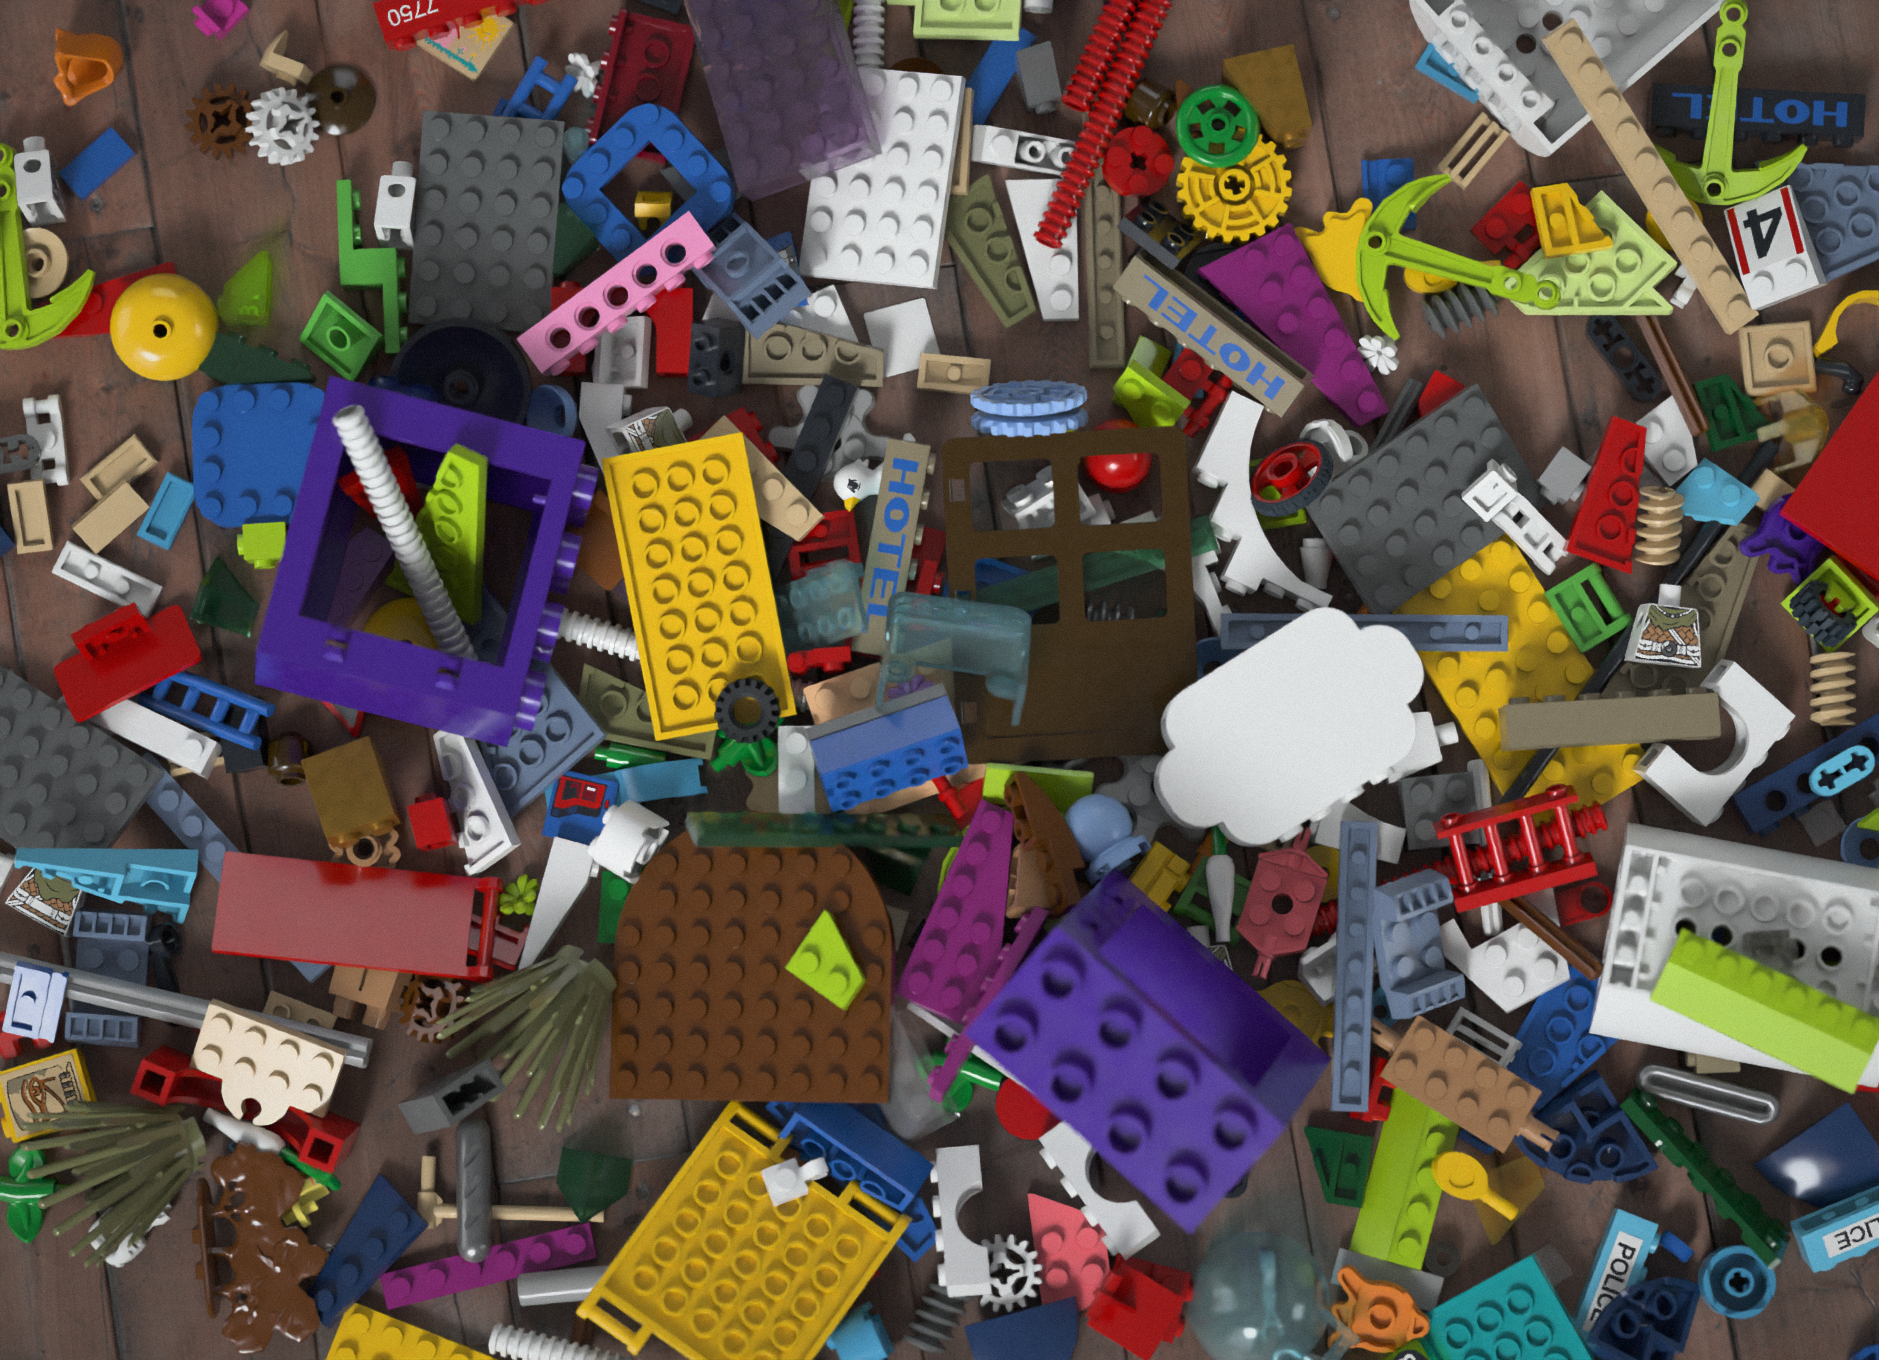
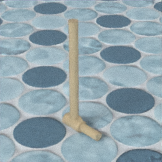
M422 1156L421 1192H418L417 1211L430 1224L426 1229H436L443 1218H457V1204H443V1199L438 1195V1192H435L436 1156ZM492 1205V1219L604 1222L605 1208Z

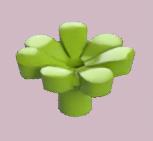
M527 874L519 876L517 885L510 883L505 889L508 894L503 893L499 895L498 905L501 906L500 911L506 915L514 911L518 914L525 912L528 916L533 915L536 906L534 899L537 896L535 892L540 888L538 881L535 878L530 880Z

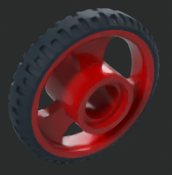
M1299 439L1283 444L1267 454L1255 467L1249 479L1250 500H1252L1251 503L1254 508L1266 516L1282 517L1293 514L1312 503L1325 490L1332 477L1334 466L1329 451L1317 441ZM1317 466L1313 477H1311L1308 472ZM1274 486L1281 495V498L1279 500H1266L1262 496L1263 489Z

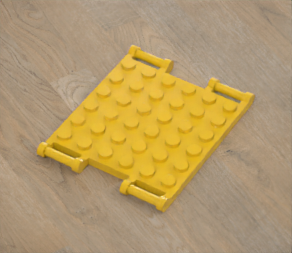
M730 1101L583 1301L576 1314L585 1320L588 1317L628 1345L627 1350L635 1356L653 1333L690 1360H813L913 1219L905 1213L900 1215L879 1199L861 1191V1182L856 1179L850 1181L839 1198L815 1181L806 1183L808 1188L807 1195L774 1207L762 1178L761 1170L785 1162L781 1155L786 1151L795 1136L789 1133L786 1139L777 1138L782 1131L745 1106V1101ZM736 1116L775 1145L769 1150L732 1124L731 1120ZM852 1199L856 1200L893 1226L892 1230L889 1233L848 1204ZM604 1298L642 1325L638 1333H634L596 1306L599 1300Z

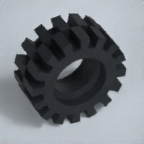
M753 678L735 680L720 692L715 702L714 716L718 722L717 726L720 731L722 730L727 738L733 739L737 743L751 744L761 741L772 733L779 722L781 713L780 701L771 686H767L761 680ZM742 697H752L761 706V716L754 724H742L734 716V705Z

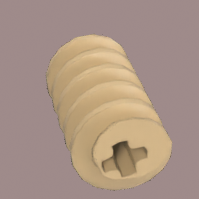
M1659 486L1640 488V493L1649 496V500L1639 501L1638 507L1648 510V513L1638 515L1637 520L1647 524V527L1638 528L1636 534L1645 537L1646 541L1636 542L1635 548L1645 551V554L1637 555L1634 558L1637 561L1650 565L1674 563L1679 560L1680 552L1676 548L1681 544V538L1678 534L1682 531V524L1679 521L1683 519V510L1680 507L1684 505L1685 498L1682 494L1671 488Z
M1827 652L1810 658L1811 664L1820 667L1810 672L1811 678L1820 681L1810 686L1812 693L1820 695V697L1810 701L1812 707L1820 709V711L1810 715V720L1820 723V726H1856V722L1846 719V715L1856 712V708L1846 705V701L1856 698L1855 693L1846 691L1847 686L1856 683L1855 679L1846 676V672L1856 669V665L1846 662V658L1856 655L1855 653Z

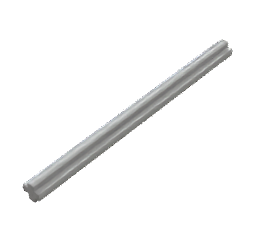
M0 951V982L12 985L14 970L18 960L53 968V971L64 973L66 971L70 973L65 998L200 1030L211 1002L201 998ZM240 1008L348 1050L344 1064L366 1068L368 1065L373 1039Z

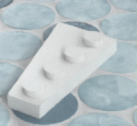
M1062 179L1005 180L1043 321H1079L1077 215L1075 219L1070 220L1072 226L1065 231L1068 235L1066 239L1061 240L1063 243L1061 249L1049 248L1037 242L1033 237L1034 231H1039L1040 229L1037 226L1039 221L1044 220L1042 217L1043 212L1049 209L1046 206L1048 201L1053 200L1051 197L1052 192L1058 190L1056 183L1057 181H1062Z
M439 730L433 735L443 780L449 781L451 788L450 799H448L451 813H457L461 830L460 833H457L459 847L465 848L469 863L464 865L467 877H475L521 845V841L475 739Z

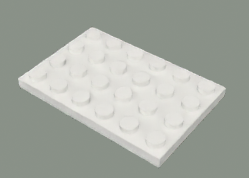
M827 65L799 263L800 275L937 289L966 82L963 76Z

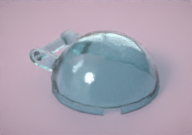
M1253 1231L1234 1235L1217 1244L1202 1259L1192 1278L1193 1293L1191 1301L1188 1303L1190 1323L1201 1346L1214 1360H1302L1315 1348L1327 1324L1341 1335L1321 1360H1340L1352 1344L1356 1346L1361 1341L1358 1335L1330 1313L1329 1283L1319 1262L1305 1247L1289 1237L1266 1231Z

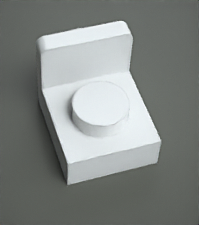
M1491 459L1487 463V471L1461 493L1462 499L1488 522L1518 495L1516 483L1518 478L1505 463L1499 465L1494 459Z

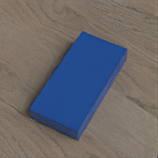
M110 127L58 174L85 201L135 157L136 154L115 130Z

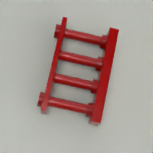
M1551 785L1545 789V792L1463 815L1459 812L1448 813L1440 817V821L1433 822L1438 840L1446 837L1449 838L1460 880L1457 887L1451 889L1453 903L1458 913L1598 875L1590 852L1583 853V851L1579 850L1567 805L1579 801L1573 785ZM1553 808L1565 854L1562 856V859L1548 862L1543 858L1532 814ZM1518 818L1530 864L1527 865L1526 869L1513 872L1508 867L1497 823ZM1479 828L1484 829L1495 871L1492 878L1482 881L1474 879L1462 834Z

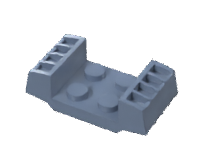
M734 211L723 223L718 224L717 228L710 234H707L718 249L712 253L714 259L700 270H697L695 267L690 270L708 290L712 289L735 313L745 329L758 340L762 334L772 328L781 318H784L788 312L794 307L796 308L801 301L809 297L811 292L804 281L791 269L784 259Z
M1428 868L1373 888L1374 913L1371 916L1379 979L1380 985L1387 996L1392 1019H1408L1464 998V974L1445 969L1437 913L1438 907L1454 902L1448 877Z
M79 908L75 913L73 936L78 937L75 969L148 986L150 967L148 956L151 955L148 936L152 927V914L141 911ZM73 1000L72 1012H66L65 1038L69 1043L141 1048L145 1016Z

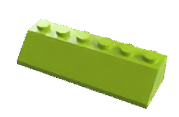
M1686 929L1681 930L1649 999L1651 1002L1853 1094L1879 1042V1018Z

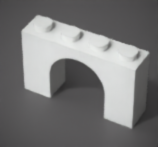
M1722 658L1700 684V687H1706L1707 693H1718L1719 704L1728 711L1735 724L1736 740L1728 759L1715 769L1697 771L1668 745L1654 742L1633 767L1636 773L1692 822L1705 827L1715 822L1721 816L1724 810L1723 805L1731 796L1736 795L1742 790L1746 783L1745 778L1753 768L1759 767L1766 760L1769 748L1775 741L1782 739L1788 733L1791 726L1789 723L1795 717L1789 709L1736 662Z

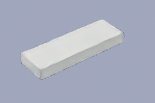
M68 540L52 570V573L117 605L127 606L135 602L146 618L151 616L164 590V587Z

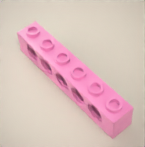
M688 211L519 336L517 341L543 375L547 376L552 373L553 376H556L571 365L569 359L578 352L585 355L593 350L600 343L597 338L609 330L613 334L628 323L626 317L636 309L641 313L651 307L657 301L654 296L666 288L668 291H671L682 284L686 279L683 275L690 269L695 267L697 270H700L714 259L712 253L718 249L694 216ZM680 245L685 247L686 256L680 263L669 262L668 252L673 246ZM649 266L656 268V280L649 285L641 284L639 281L641 270ZM617 288H625L628 291V299L621 306L612 305L610 300L612 292ZM589 309L598 310L600 316L598 323L593 327H585L582 323V316ZM561 330L569 331L571 335L569 345L562 349L556 348L553 343L555 334Z

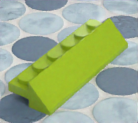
M1396 1087L1391 1092L1389 1100L1391 1103L1390 1115L1388 1120L1384 1121L1367 1181L1363 1209L1359 1210L1349 1250L1421 1270L1442 1189L1436 1183L1432 1174V1162L1439 1153L1453 1151L1459 1125Z

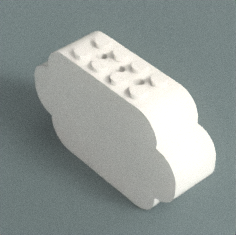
M1317 608L1308 611L1192 684L1168 703L1161 718V733L1170 751L1160 760L1154 773V789L1160 803L1167 814L1179 825L1199 830L1217 824L1221 832L1230 841L1241 846H1261L1277 838L1280 839L1281 843L1286 842L1303 831L1300 825L1307 819L1311 823L1319 821L1334 811L1331 806L1332 803L1340 800L1342 804L1347 803L1365 791L1361 786L1362 784L1370 780L1372 785L1393 774L1395 770L1392 765L1399 762L1410 752L1416 738V722L1407 704L1416 697L1422 686L1423 666L1420 657L1406 636L1392 627L1373 625L1359 630L1348 615L1337 609Z

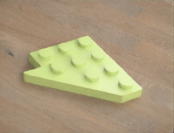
M886 0L888 5H915L913 28L915 39L1020 41L1022 0Z
M1601 190L1585 207L1594 216L1593 221L1605 236L1608 235L1612 239V248L1544 260L1541 247L1517 271L1533 275L1537 282L1542 280L1554 282L1561 292L1559 304L1554 309L1542 310L1534 302L1522 304L1510 300L1525 315H1670L1673 312V307L1654 288L1677 267V262ZM1513 277L1505 282V287L1509 290L1515 289L1518 285V280ZM1543 288L1539 292V298L1542 300H1548L1552 296V290L1549 288Z

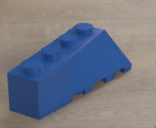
M802 1102L777 1137L786 1139L789 1133L793 1134L795 1137L788 1147L801 1153L799 1159L809 1163L824 1157L827 1167L832 1169V1176L843 1182L844 1180H858L861 1182V1191L902 1212L917 1194L935 1166L926 1160L920 1152L912 1150L896 1139L894 1134L883 1130L869 1120L864 1113L853 1109L846 1103Z

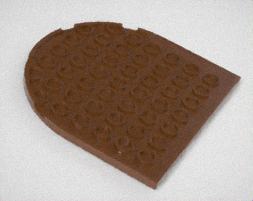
M738 812L719 816L702 822L671 840L645 866L639 875L640 878L637 883L633 884L618 922L613 961V977L616 980L617 987L612 992L609 1099L892 1104L895 937L891 916L887 912L885 902L879 891L880 887L862 860L844 842L828 831L804 820L773 812ZM824 910L833 914L834 922L842 938L847 941L855 963L860 966L866 978V982L847 1010L838 1007L785 968Z

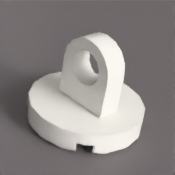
M1331 419L1312 421L1306 424L1300 434V440L1310 439L1317 441L1329 451L1334 466L1331 479L1368 454L1367 443L1360 434L1352 430L1344 431L1342 426ZM1317 466L1308 472L1311 477H1313Z

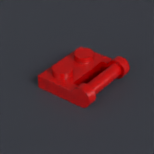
M846 509L822 513L824 518L800 542L795 541L788 556L792 583L802 582L805 577L852 571V574L863 573L854 509L850 512ZM842 547H848L849 557L800 563L799 554Z

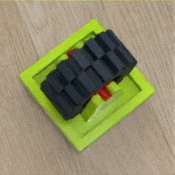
M1834 554L1780 603L1797 620L1799 626H1803L1806 629L1805 632L1809 636L1811 635L1827 652H1834L1879 611V601Z

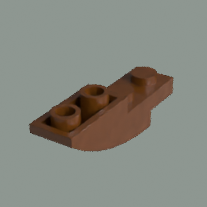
M1023 771L1016 772L1004 784V799L1013 814L1015 836L1021 841L1024 852L1037 850V865L1039 870L1044 873L1047 883V899L1050 905L1054 907L1056 917L1069 915L1082 901L1075 880V876L1085 867L1082 856L1069 827L1049 797Z

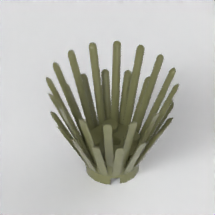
M571 945L562 946L553 957L469 990L477 992L465 999L466 1002L472 1003L454 1011L436 1023L444 1025L473 1010L465 1015L464 1018L437 1034V1039H444L529 988L531 989L446 1053L448 1059L455 1058L480 1038L488 1039L493 1037L530 1008L511 1029L475 1062L477 1063L486 1058H489L491 1062L502 1051L503 1058L510 1059L518 1050H522L500 1078L504 1086L507 1087L548 1035L526 1070V1075L532 1078L514 1109L513 1116L515 1119H520L525 1113L573 1029L550 1082L551 1091L537 1123L540 1130L545 1128L559 1093L564 1094L571 1075L572 1078L556 1124L558 1132H561L566 1117L567 1125L569 1127L571 1125L586 1069H588L585 1083V1093L587 1096L590 1093L591 1086L594 1087L609 1001L612 999L613 990L617 987L616 980L595 957L590 964L579 960L585 951ZM501 1092L489 1101L495 1102L503 1092Z
M72 1100L75 1104H66L63 1107L68 1111L79 1112L26 1114L31 1119L65 1118L59 1121L21 1124L20 1127L27 1131L128 1125L25 1142L20 1146L21 1150L25 1152L63 1146L67 1150L81 1151L113 1144L27 1171L26 1175L29 1179H36L69 1168H73L71 1174L74 1177L83 1175L86 1177L41 1198L38 1201V1207L41 1209L48 1208L123 1173L84 1197V1202L89 1205L56 1225L52 1231L55 1236L62 1235L99 1210H103L141 1185L100 1219L97 1227L71 1247L69 1256L73 1257L101 1234L104 1238L108 1237L85 1260L84 1268H88L97 1260V1269L140 1224L139 1228L128 1240L127 1248H130L135 1242L138 1243L192 1172L206 1166V1162H198L197 1158L207 1154L203 1135L193 1116L183 1120L177 1113L186 1109L183 1104L172 1103L165 1107Z

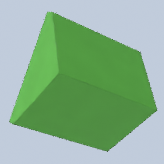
M329 291L323 294L299 338L300 342L339 374L353 382L358 380L385 348L384 336Z

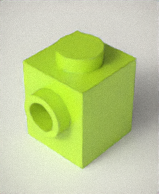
M286 522L242 524L243 534H237L238 554L244 555V560L247 563L254 564V569L275 568V562H280L290 526Z

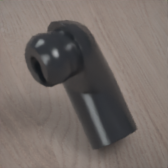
M1818 356L1815 366L1816 374L1839 377L1844 381L1842 390L1845 394H1860L1861 385L1864 384V377L1846 360Z

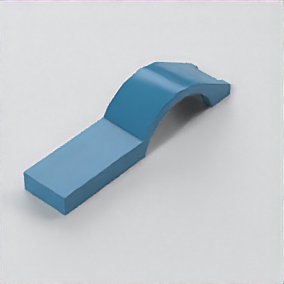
M702 758L647 764L615 772L591 775L619 783L614 803L617 807H620L628 800L641 803L708 793L707 786H701L698 766L704 765ZM554 784L545 791L547 810Z

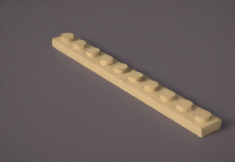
M1569 18L1542 37L1543 43L1724 332L1731 335L1758 316L1759 313L1757 310H1752L1744 289L1574 18Z

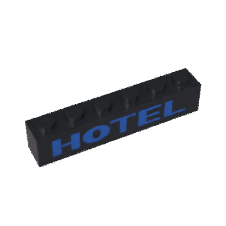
M1653 83L1648 90L1646 132H1655V137L1665 139L1676 138L1677 134H1691V139L1706 140L1714 86ZM1737 88L1733 142H1746L1748 138H1761V142L1764 144H1781L1784 139L1797 140V145L1803 143L1806 146H1816L1818 141L1832 142V146L1836 148H1852L1854 143L1858 144L1864 137L1866 95Z

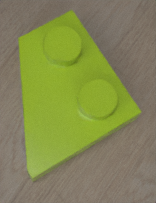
M1133 359L1113 386V390L1134 422L1141 428L1173 426L1191 403V401L1135 359Z
M824 910L785 968L838 1007L847 1010L866 982V978L860 966L855 963L847 941L842 938L834 922L833 914Z

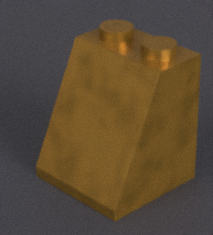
M1285 45L1223 60L1220 73L1222 82L1225 85L1237 88L1260 118V131L1269 142L1272 141L1276 147L1282 146L1283 150L1302 147L1304 145L1303 141L1309 138L1312 122L1294 45Z
M369 736L301 760L325 837L333 848L337 846L339 848L353 846L359 842V838L370 834L374 836L383 835L390 832L393 826L401 824L383 757Z

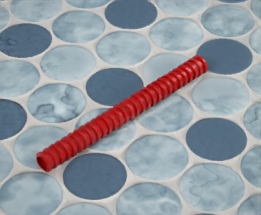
M1144 0L1139 2L1137 6L1139 12H1135L1133 15L1135 21L1130 22L1128 26L1130 32H1125L1124 38L1126 41L1120 43L1121 52H1116L1115 58L1117 60L1111 63L1112 71H1108L1106 74L1108 80L1103 81L1101 85L1103 91H1099L1097 94L1099 100L1093 102L1092 107L1094 111H1089L1088 113L1090 120L1084 122L1083 127L1085 130L1080 131L1078 135L1080 141H1076L1074 144L1076 150L1071 151L1069 155L1071 161H1066L1065 167L1067 170L1061 172L1060 177L1062 181H1057L1056 183L1058 190L1053 191L1051 194L1053 200L1048 201L1046 205L1049 209L1042 214L1044 220L1039 221L1037 225L1040 228L1039 231H1034L1033 237L1037 242L1052 249L1062 248L1063 243L1061 240L1066 239L1068 235L1065 231L1072 226L1070 220L1075 219L1077 215L1075 209H1080L1081 203L1079 200L1084 199L1086 196L1084 189H1089L1090 187L1088 181L1094 178L1095 173L1093 170L1098 169L1100 165L1097 161L1104 156L1102 150L1107 149L1109 145L1106 142L1107 139H1112L1113 133L1111 130L1117 128L1118 124L1115 121L1122 117L1120 110L1125 109L1127 106L1125 100L1130 99L1131 93L1129 91L1136 86L1134 80H1138L1141 75L1138 71L1143 70L1145 66L1143 60H1148L1150 54L1147 51L1152 50L1154 47L1152 40H1157L1158 38L1157 30H1161L1163 27L1161 21L1166 20L1168 16L1166 10L1171 9V0Z
M1106 0L1108 4L1102 7L1104 13L1097 18L1099 24L1093 27L1095 33L1089 35L1088 40L1090 44L1084 46L1083 50L1086 53L1081 54L1079 57L1081 64H1076L1074 69L1076 74H1072L1070 77L1072 83L1067 84L1065 88L1067 94H1063L1061 97L1066 106L1082 113L1090 111L1091 106L1089 103L1094 102L1096 98L1093 94L1099 91L1100 86L1098 83L1103 82L1105 78L1102 74L1103 72H1108L1109 66L1107 63L1113 61L1112 52H1117L1118 46L1116 44L1122 41L1121 33L1126 32L1127 26L1125 24L1130 23L1132 19L1130 13H1135L1136 6L1134 4L1139 3L1140 0Z
M1597 800L1592 801V805L1588 807L1586 804L1581 805L1582 809L1578 811L1576 808L1571 809L1570 817L1576 838L1581 837V839H1585L1588 833L1596 835L1599 829H1602L1603 832L1608 830L1607 819L1600 802L1598 803ZM1552 816L1550 821L1546 823L1544 820L1539 821V825L1535 827L1542 854L1548 848L1550 851L1555 850L1554 846L1556 845L1563 847L1556 818ZM1521 828L1518 829L1517 834L1513 835L1512 832L1507 833L1508 837L1502 838L1501 836L1508 867H1511L1512 862L1516 860L1518 863L1523 862L1522 858L1528 856ZM1477 844L1474 850L1466 848L1473 876L1479 879L1481 878L1480 874L1484 872L1486 875L1491 874V870L1494 867L1488 844L1485 846ZM1445 856V861L1439 862L1438 859L1434 860V865L1428 866L1426 863L1421 870H1418L1416 867L1412 869L1413 873L1407 874L1406 871L1402 872V877L1392 876V880L1389 882L1428 868L1447 876L1450 885L1454 884L1455 887H1457L1460 880L1454 857ZM1385 879L1381 880V885H1378L1376 887L1385 885L1389 882H1386ZM1333 899L1328 900L1329 904L1325 906L1323 903H1320L1309 942L1312 941L1314 936L1321 938L1323 937L1322 933H1333V929L1337 926V901L1334 902Z

